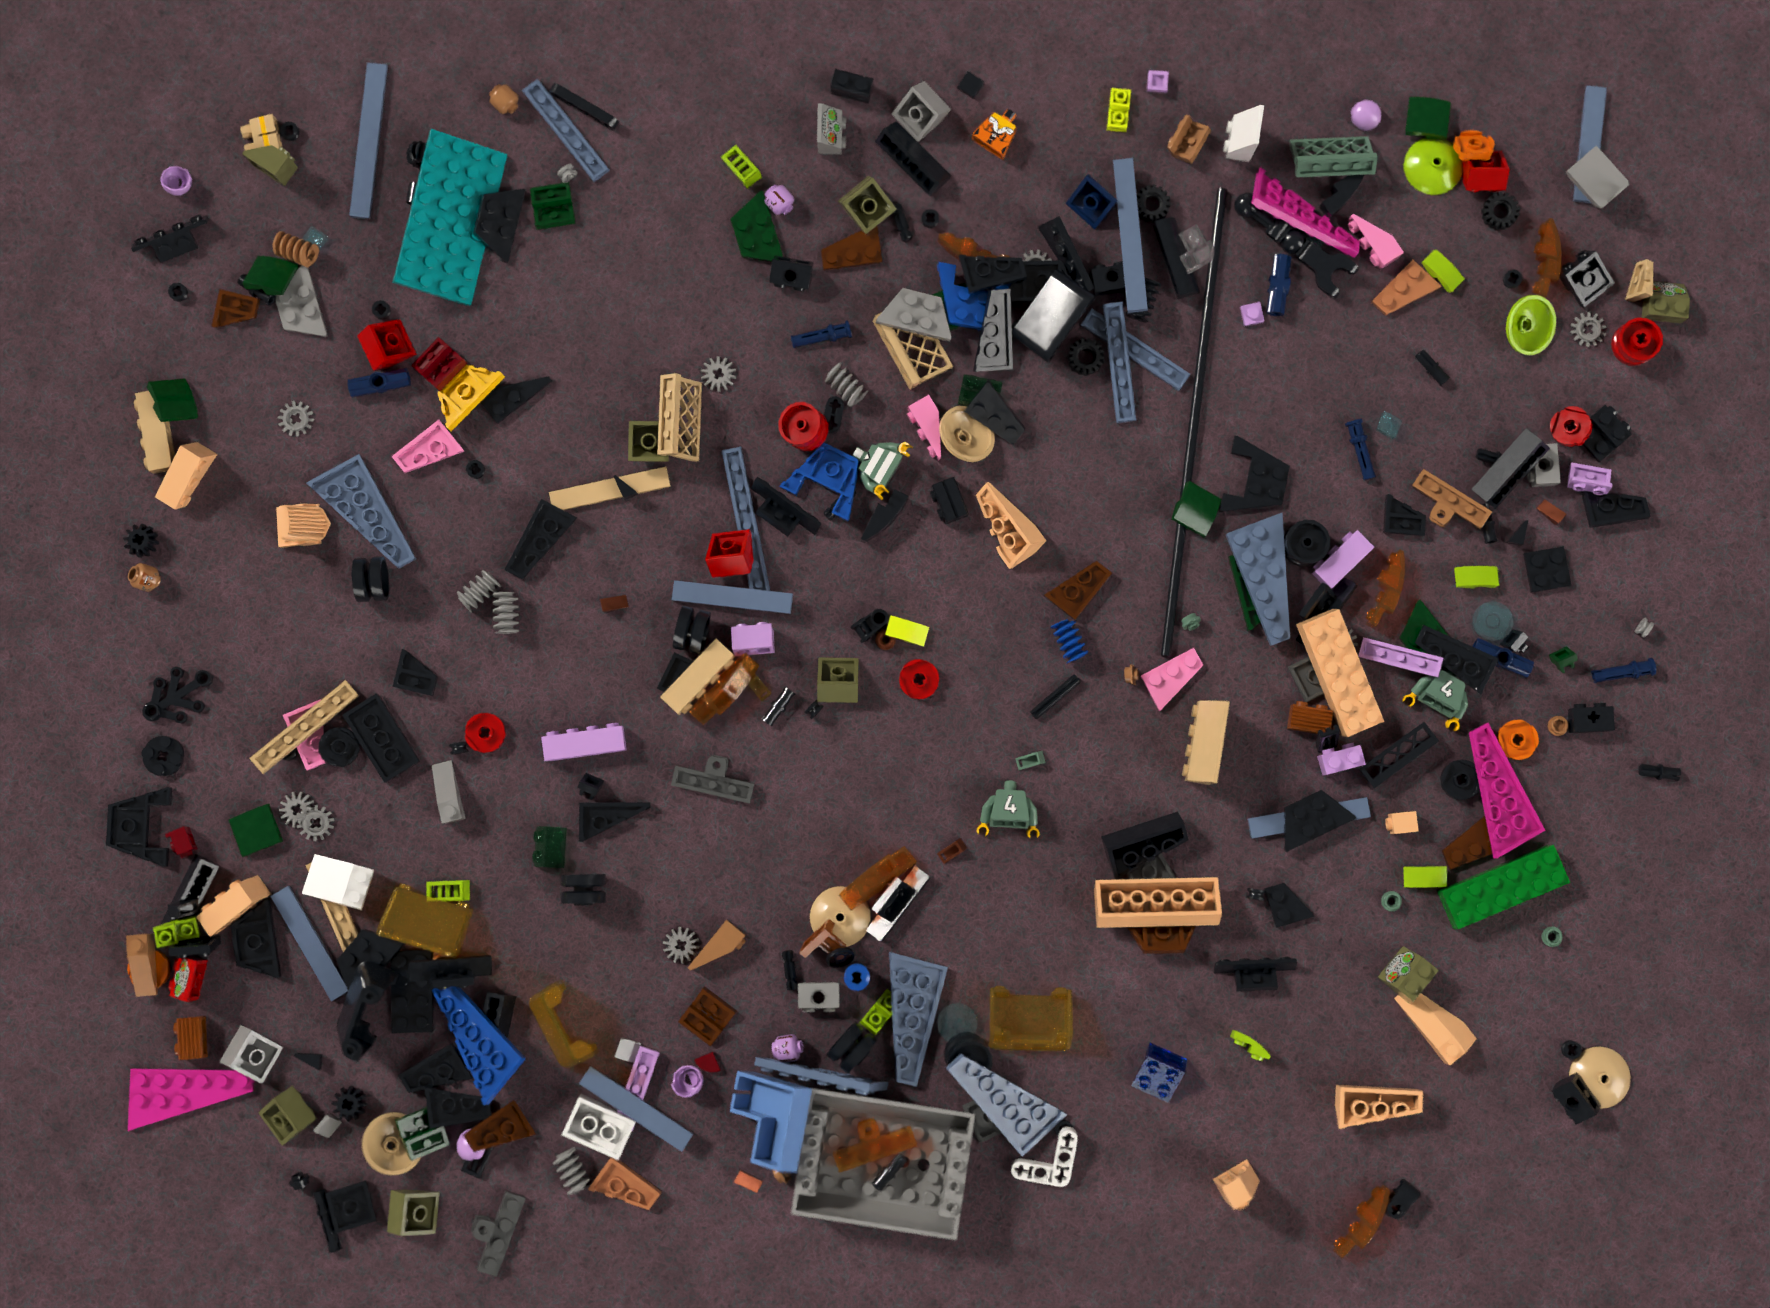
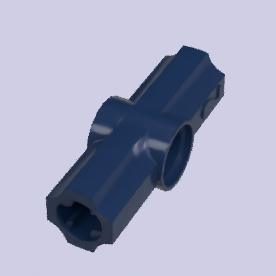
M1275 254L1273 257L1272 273L1268 281L1270 282V287L1267 289L1269 296L1266 314L1272 316H1283L1285 312L1286 296L1289 293L1291 278H1289L1291 256L1286 254Z
M404 368L384 373L374 372L369 376L349 379L347 384L351 397H357L411 386L408 369ZM383 379V384L380 387H376V381Z
M1477 638L1472 646L1497 658L1499 653H1503L1506 656V662L1501 663L1498 660L1496 667L1506 669L1524 678H1528L1534 667L1533 661L1512 653L1507 648L1498 647L1480 638Z

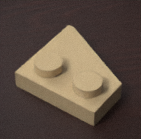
M1646 259L1636 263L1625 300L1635 302L1653 295L1652 261Z

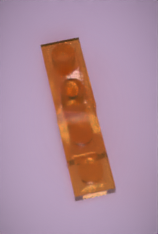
M1548 218L1544 223H1541L1538 235H1541L1540 242H1537L1534 248L1535 260L1542 261L1543 263L1540 262L1537 274L1540 276L1539 280L1534 283L1532 293L1544 298L1547 297L1549 285L1555 284L1559 280L1561 271L1560 237L1553 218Z
M939 233L938 243L958 261H960L959 255L991 258L1010 257L1004 254L999 256L993 255L988 250L976 251L978 243L968 237L960 239L951 233Z
M1401 549L1390 554L1387 559V563H1389L1387 569H1383L1377 578L1380 581L1378 587L1384 589V591L1380 590L1375 598L1377 602L1375 608H1370L1365 617L1368 619L1366 625L1371 628L1378 625L1384 612L1388 615L1392 614L1399 601L1405 575L1404 551Z
M745 652L729 669L720 675V678L717 680L718 683L689 710L690 714L703 725L716 713L721 715L748 685L759 667L758 663Z
M903 846L892 855L888 854L848 885L839 894V897L852 911L883 890L884 886L891 880H894L895 877L900 876L916 865L917 861L906 847Z
M1376 1186L1370 1193L1371 1198L1367 1202L1365 1200L1357 1206L1355 1215L1360 1221L1352 1223L1348 1228L1349 1233L1345 1237H1339L1334 1243L1335 1248L1333 1251L1339 1257L1343 1258L1355 1244L1363 1249L1377 1231L1388 1204L1390 1190L1386 1186Z

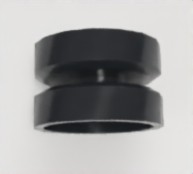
M1315 520L1297 522L1284 535L1285 557L1296 566L1308 567L1314 565L1326 556L1330 548V536L1327 529ZM1304 540H1307L1306 544H1309V546L1304 544Z
M373 557L369 563L366 558H355L352 563L351 574L356 601L358 603L369 602L371 597L375 601H387L389 597V571L386 559L384 557Z
M682 606L674 632L673 648L683 651L690 639V652L701 655L709 634L711 612L700 610L694 620V608Z
M606 874L561 875V886L574 887V891H563L561 893V904L579 906L606 903V892L603 890L593 891V887L606 885Z
M856 1021L826 1054L833 1062L839 1060L845 1054V1058L840 1063V1068L847 1074L863 1061L877 1041L870 1033L865 1034L858 1041V1037L863 1032V1027Z
M971 1032L959 1033L946 1043L944 1061L947 1066L962 1054L991 1070L993 1065L992 1055L984 1040L977 1034Z

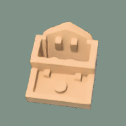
M303 503L276 507L278 547L321 544V540L325 538L331 523L325 511L319 507V504Z

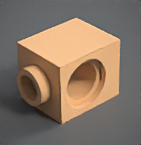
M1416 811L1388 814V818L1385 820L1386 829L1390 830V834L1418 832Z

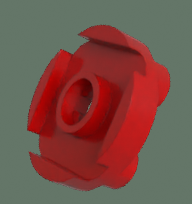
M1569 406L1554 414L1550 422V430L1553 438L1559 444L1567 447L1581 446L1591 434L1592 422L1589 415L1582 408ZM1571 422H1574L1576 428L1572 431H1568L1566 425H1570Z
M921 659L912 660L905 664L900 672V687L912 699H926L933 695L938 688L939 673L936 667L928 661ZM916 674L925 677L922 685L914 683L913 680L916 679Z
M490 713L474 715L469 719L465 727V740L473 750L482 753L497 750L501 747L506 737L504 723L498 716ZM482 728L490 729V736L488 738L480 736Z

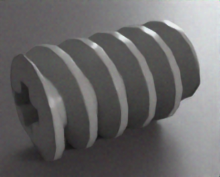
M839 362L827 374L825 383L831 384L832 390L837 389L836 394L838 396L843 394L842 400H848L847 405L851 407L860 402L866 396L868 390L862 393L861 391L864 386L856 387L858 380L856 379L851 382L850 380L853 375L849 374L846 376L847 369L840 370L839 368L842 363Z
M484 570L481 571L482 578L478 575L475 576L477 583L469 581L471 588L463 586L464 594L457 591L458 599L471 613L470 606L477 609L476 601L483 603L484 599L482 596L489 598V590L494 593L496 592L494 585L502 587L489 572Z
M514 592L493 593V597L498 598V600L493 601V605L498 606V608L493 609V613L498 614V616L493 617V621L498 622V624L493 625V629L498 630L495 634L519 632L518 629L513 628L514 625L519 624L518 621L513 620L514 617L519 616L518 613L513 612L514 609L519 608L518 605L513 604L514 601L519 600L513 596Z
M575 1147L556 1155L557 1159L553 1162V1165L560 1164V1167L556 1170L557 1172H564L560 1180L567 1179L563 1187H571L567 1195L575 1194L590 1186L585 1185L590 1180L589 1177L582 1178L586 1170H578L583 1165L582 1162L575 1163L579 1158V1155H572L576 1150Z

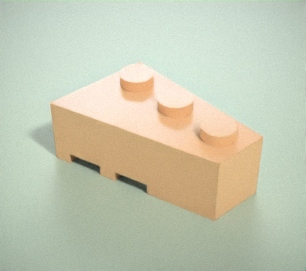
M258 875L243 881L239 879L229 885L230 889L227 892L223 891L215 897L216 901L214 903L210 902L201 908L202 912L196 918L210 937L226 929L241 918V915L250 908L256 907L258 901L272 895Z
M1247 1159L1213 1179L1224 1200L1234 1210L1236 1208L1241 1210L1249 1205L1248 1201L1253 1199L1260 1181Z

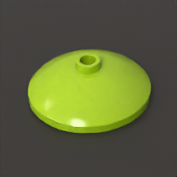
M1424 138L1417 141L1408 150L1404 159V172L1407 180L1416 190L1428 195H1440L1450 191L1459 182L1463 172V161L1459 159V154L1454 151L1453 144L1445 139ZM1433 160H1438L1439 165L1434 164Z
M1528 295L1519 299L1511 308L1506 322V334L1511 347L1524 355H1535L1543 351L1550 344L1556 329L1554 308L1546 298L1539 295Z

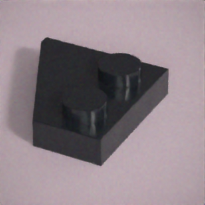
M1387 494L1385 498L1383 533L1425 536L1426 515L1413 510L1411 506L1395 499L1393 495Z
M402 649L392 687L433 696L438 676L407 650Z
M1285 883L1264 888L1276 928L1314 917L1313 913Z

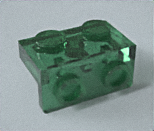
M964 374L957 405L968 406L988 379ZM989 379L997 393H1001L1003 383Z
M536 827L533 836L535 850L532 854L534 867L564 868L567 828Z

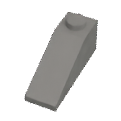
M452 760L432 765L437 805L442 824L466 819Z

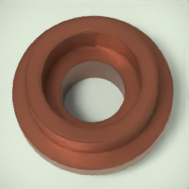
M882 630L876 636V644L880 649L889 650L895 645L896 638L889 637V643L884 644L882 638L886 636V630Z

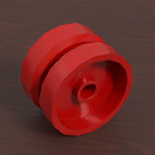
M1635 318L1629 320L1615 331L1612 337L1611 348L1614 356L1620 362L1628 366H1638L1659 353L1663 345V335L1654 321L1647 318Z
M795 402L787 406L781 413L779 431L781 436L796 449L812 451L820 447L826 440L828 422L826 417L811 404Z

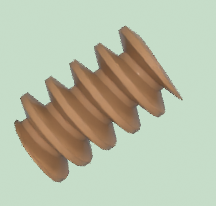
M279 231L273 241V252L275 255L299 265L301 264L304 267H310L318 258V245L304 239H299L297 236L292 237L289 233L285 234V232Z

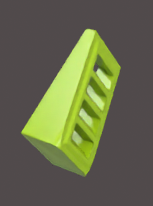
M737 145L721 156L722 160L746 188H749L762 177L760 171ZM737 153L739 154L732 162L727 159L729 157L732 158ZM743 159L744 162L735 168L734 165ZM748 165L749 168L741 174L740 171Z
M470 880L426 882L427 902L470 900ZM442 885H445V897H442ZM451 885H454V897H451ZM432 886L433 891L434 886L438 887V898H432Z

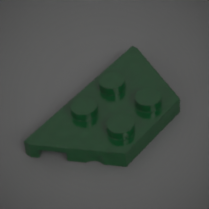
M760 191L730 220L743 258L772 261L775 255L783 257L768 206L765 203L764 193Z
M1231 555L1228 559L1247 631H1250L1260 623V620L1235 557Z
M1421 600L1416 602L1399 639L1407 649L1427 653L1414 643L1423 625L1443 634H1448Z

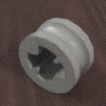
M567 164L558 171L557 175L562 177L561 180L565 183L577 175V171L573 170L572 164Z
M1643 618L1634 631L1636 634L1640 633L1642 638H1645L1654 626L1653 622H1647V618Z

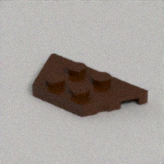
M1196 926L1127 928L1143 954L1184 953Z

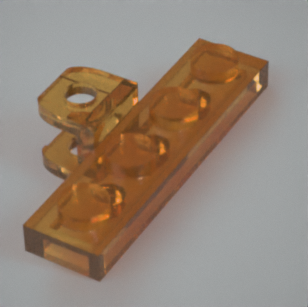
M871 1117L858 1122L857 1128L861 1142L833 1151L832 1153L838 1171L841 1173L917 1146L911 1125L881 1135L876 1120ZM866 1128H871L870 1131H865Z

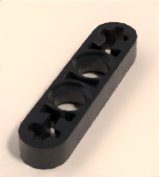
M553 83L549 90V93L569 106L577 107L578 111L586 116L594 117L595 121L614 131L617 127L618 119L563 86Z

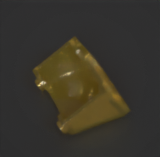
M402 883L399 886H395L376 934L445 956H459L474 910L469 908L470 904L462 901L454 904L412 891V886Z
M560 980L534 994L529 1000V1006L558 1063L564 1068H570L595 1056L600 1051L596 1043L588 1044L582 1039L574 1043L571 1042L554 1009L555 1006L562 1003V993L567 989L564 981Z
M1004 986L990 988V1048L996 1050L1066 1051L1070 1049L1073 1038L1072 990L1059 987L1052 991L1050 996L1010 995V991Z

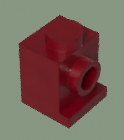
M183 826L165 834L166 838H171L172 840L170 845L173 852L180 855L182 859L194 855L192 851L198 849L188 826Z

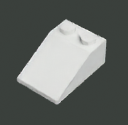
M1264 105L1235 114L1232 120L1228 121L1226 133H1230L1229 140H1225L1223 152H1227V159L1250 161L1259 144Z
M314 855L302 894L362 911L374 870Z
M580 1094L562 1135L619 1160L636 1121L599 1101Z

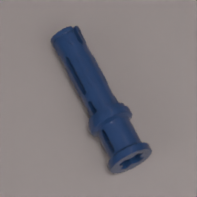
M846 320L845 323L838 325L829 324L825 329L792 335L791 340L793 348L826 340L835 342L839 338H852L849 322Z
M1357 419L1345 423V426L1348 427L1351 439L1349 441L1352 445L1354 444L1363 480L1376 477L1365 442L1368 437L1363 431L1361 424L1363 420Z
M1648 658L1647 661H1631L1628 665L1592 670L1591 673L1594 683L1625 677L1637 679L1643 675L1650 674L1655 676L1656 664L1653 658Z

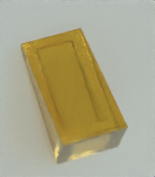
M755 672L745 679L746 683L761 701L771 695V692ZM767 691V694L764 697H761V695Z

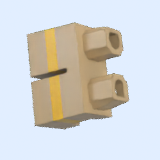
M273 114L250 119V124L240 127L243 138H253L254 142L244 145L245 150L270 145L277 149L282 147L277 119Z

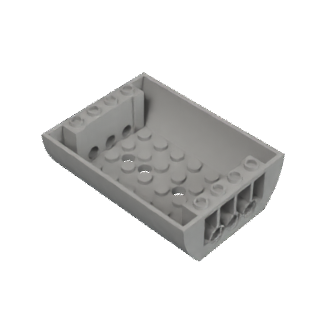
M812 1089L791 1214L956 1240L975 1114ZM841 1146L846 1147L849 1151L848 1156L845 1158L837 1155V1149ZM864 1149L869 1153V1158L866 1161H860L857 1158V1153L860 1150ZM900 1153L908 1157L909 1165L901 1167L895 1174L896 1178H892L882 1191L873 1186L871 1182L881 1173L882 1167L887 1166L897 1154ZM921 1159H926L930 1163L929 1168L925 1171L918 1168V1162Z

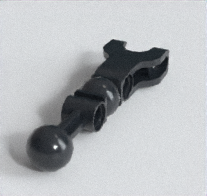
M1252 193L1240 194L1234 202L1236 213L1243 218L1253 217L1267 228L1265 231L1267 236L1278 244L1281 243L1285 252L1296 254L1295 257L1315 273L1317 287L1331 298H1337L1339 289L1331 280L1332 273L1336 270H1343L1353 275L1358 272V265L1344 254H1327L1309 239L1306 241L1305 235L1301 231L1292 229V226L1282 219H1274L1265 211L1257 209L1251 204Z

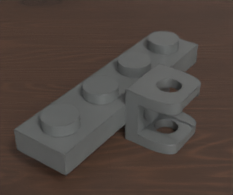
M712 755L707 761L705 772L676 765L671 785L750 804L755 783L726 777L728 758ZM715 761L720 763V768L715 767Z
M505 1190L495 1219L485 1215L475 1216L471 1232L476 1239L486 1242L477 1271L497 1277L525 1202V1196Z

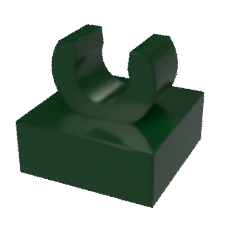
M1567 646L1549 654L1551 662L1562 673H1565L1564 667L1569 665L1573 669L1575 667L1574 662L1578 661L1576 653Z

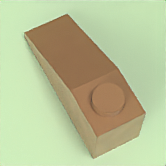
M726 920L689 965L688 969L693 970L734 951L735 948L740 950L746 942L743 939L746 934L729 920Z
M154 933L126 936L127 958L136 997L158 995Z

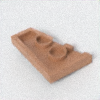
M1412 260L1371 303L1386 316L1442 286L1418 263Z
M612 1157L588 1188L590 1191H597L605 1194V1196L615 1197L647 1210L651 1208L662 1193V1191L623 1162Z

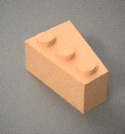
M198 442L180 445L155 498L173 509L186 507L191 500L190 496L217 454Z

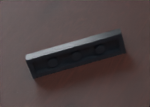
M1423 722L1366 763V765H1363L1359 770L1368 781L1366 784L1369 788L1374 789L1439 742V740L1428 725ZM1423 728L1429 738L1423 742L1416 741L1417 732ZM1403 742L1412 743L1411 751L1407 754L1400 753V745ZM1387 753L1396 755L1395 762L1391 765L1383 764L1384 756ZM1371 765L1380 766L1379 774L1374 778H1371L1365 770Z

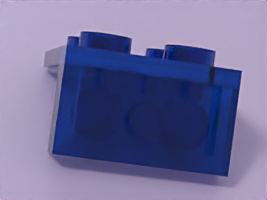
M1149 1043L1145 1060L1133 1080L1132 1087L1165 1102H1169L1185 1074L1187 1059L1153 1043Z

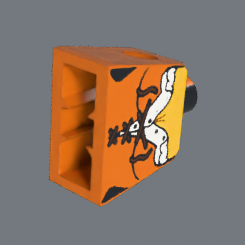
M1007 109L1002 116L993 112L973 132L972 140L1003 160L1016 133L1017 127L1012 124L1016 114L1010 109Z

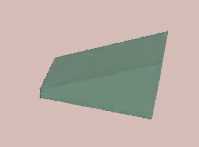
M1043 751L1015 758L1018 770L1046 763ZM1020 759H1021V761H1022L1023 767L1020 766V763H1019V760H1020Z

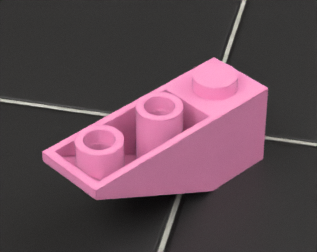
M1355 214L1351 215L1348 219L1350 231L1355 234L1360 230L1364 235L1359 240L1360 246L1364 250L1372 247L1370 261L1374 266L1382 269L1404 253L1395 238L1389 233Z
M927 395L908 406L909 413H907V416L912 424L916 423L918 427L920 426V429L917 430L922 441L925 439L929 441L931 446L927 447V450L932 458L937 456L939 461L941 459L939 411L930 395Z

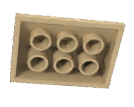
M1198 701L1197 705H1193L1191 716L1195 717L1194 725L1190 724L1188 736L1192 737L1191 744H1187L1185 756L1188 757V764H1184L1182 771L1185 781L1205 785L1217 783L1230 702Z

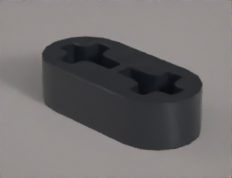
M837 396L830 397L825 407L824 416L827 422L830 423L831 417H835L834 424L837 425V427H833V430H829L828 426V434H836L841 427L844 403ZM834 401H838V405H841V407L836 409L835 414H832V407L829 405L833 404Z

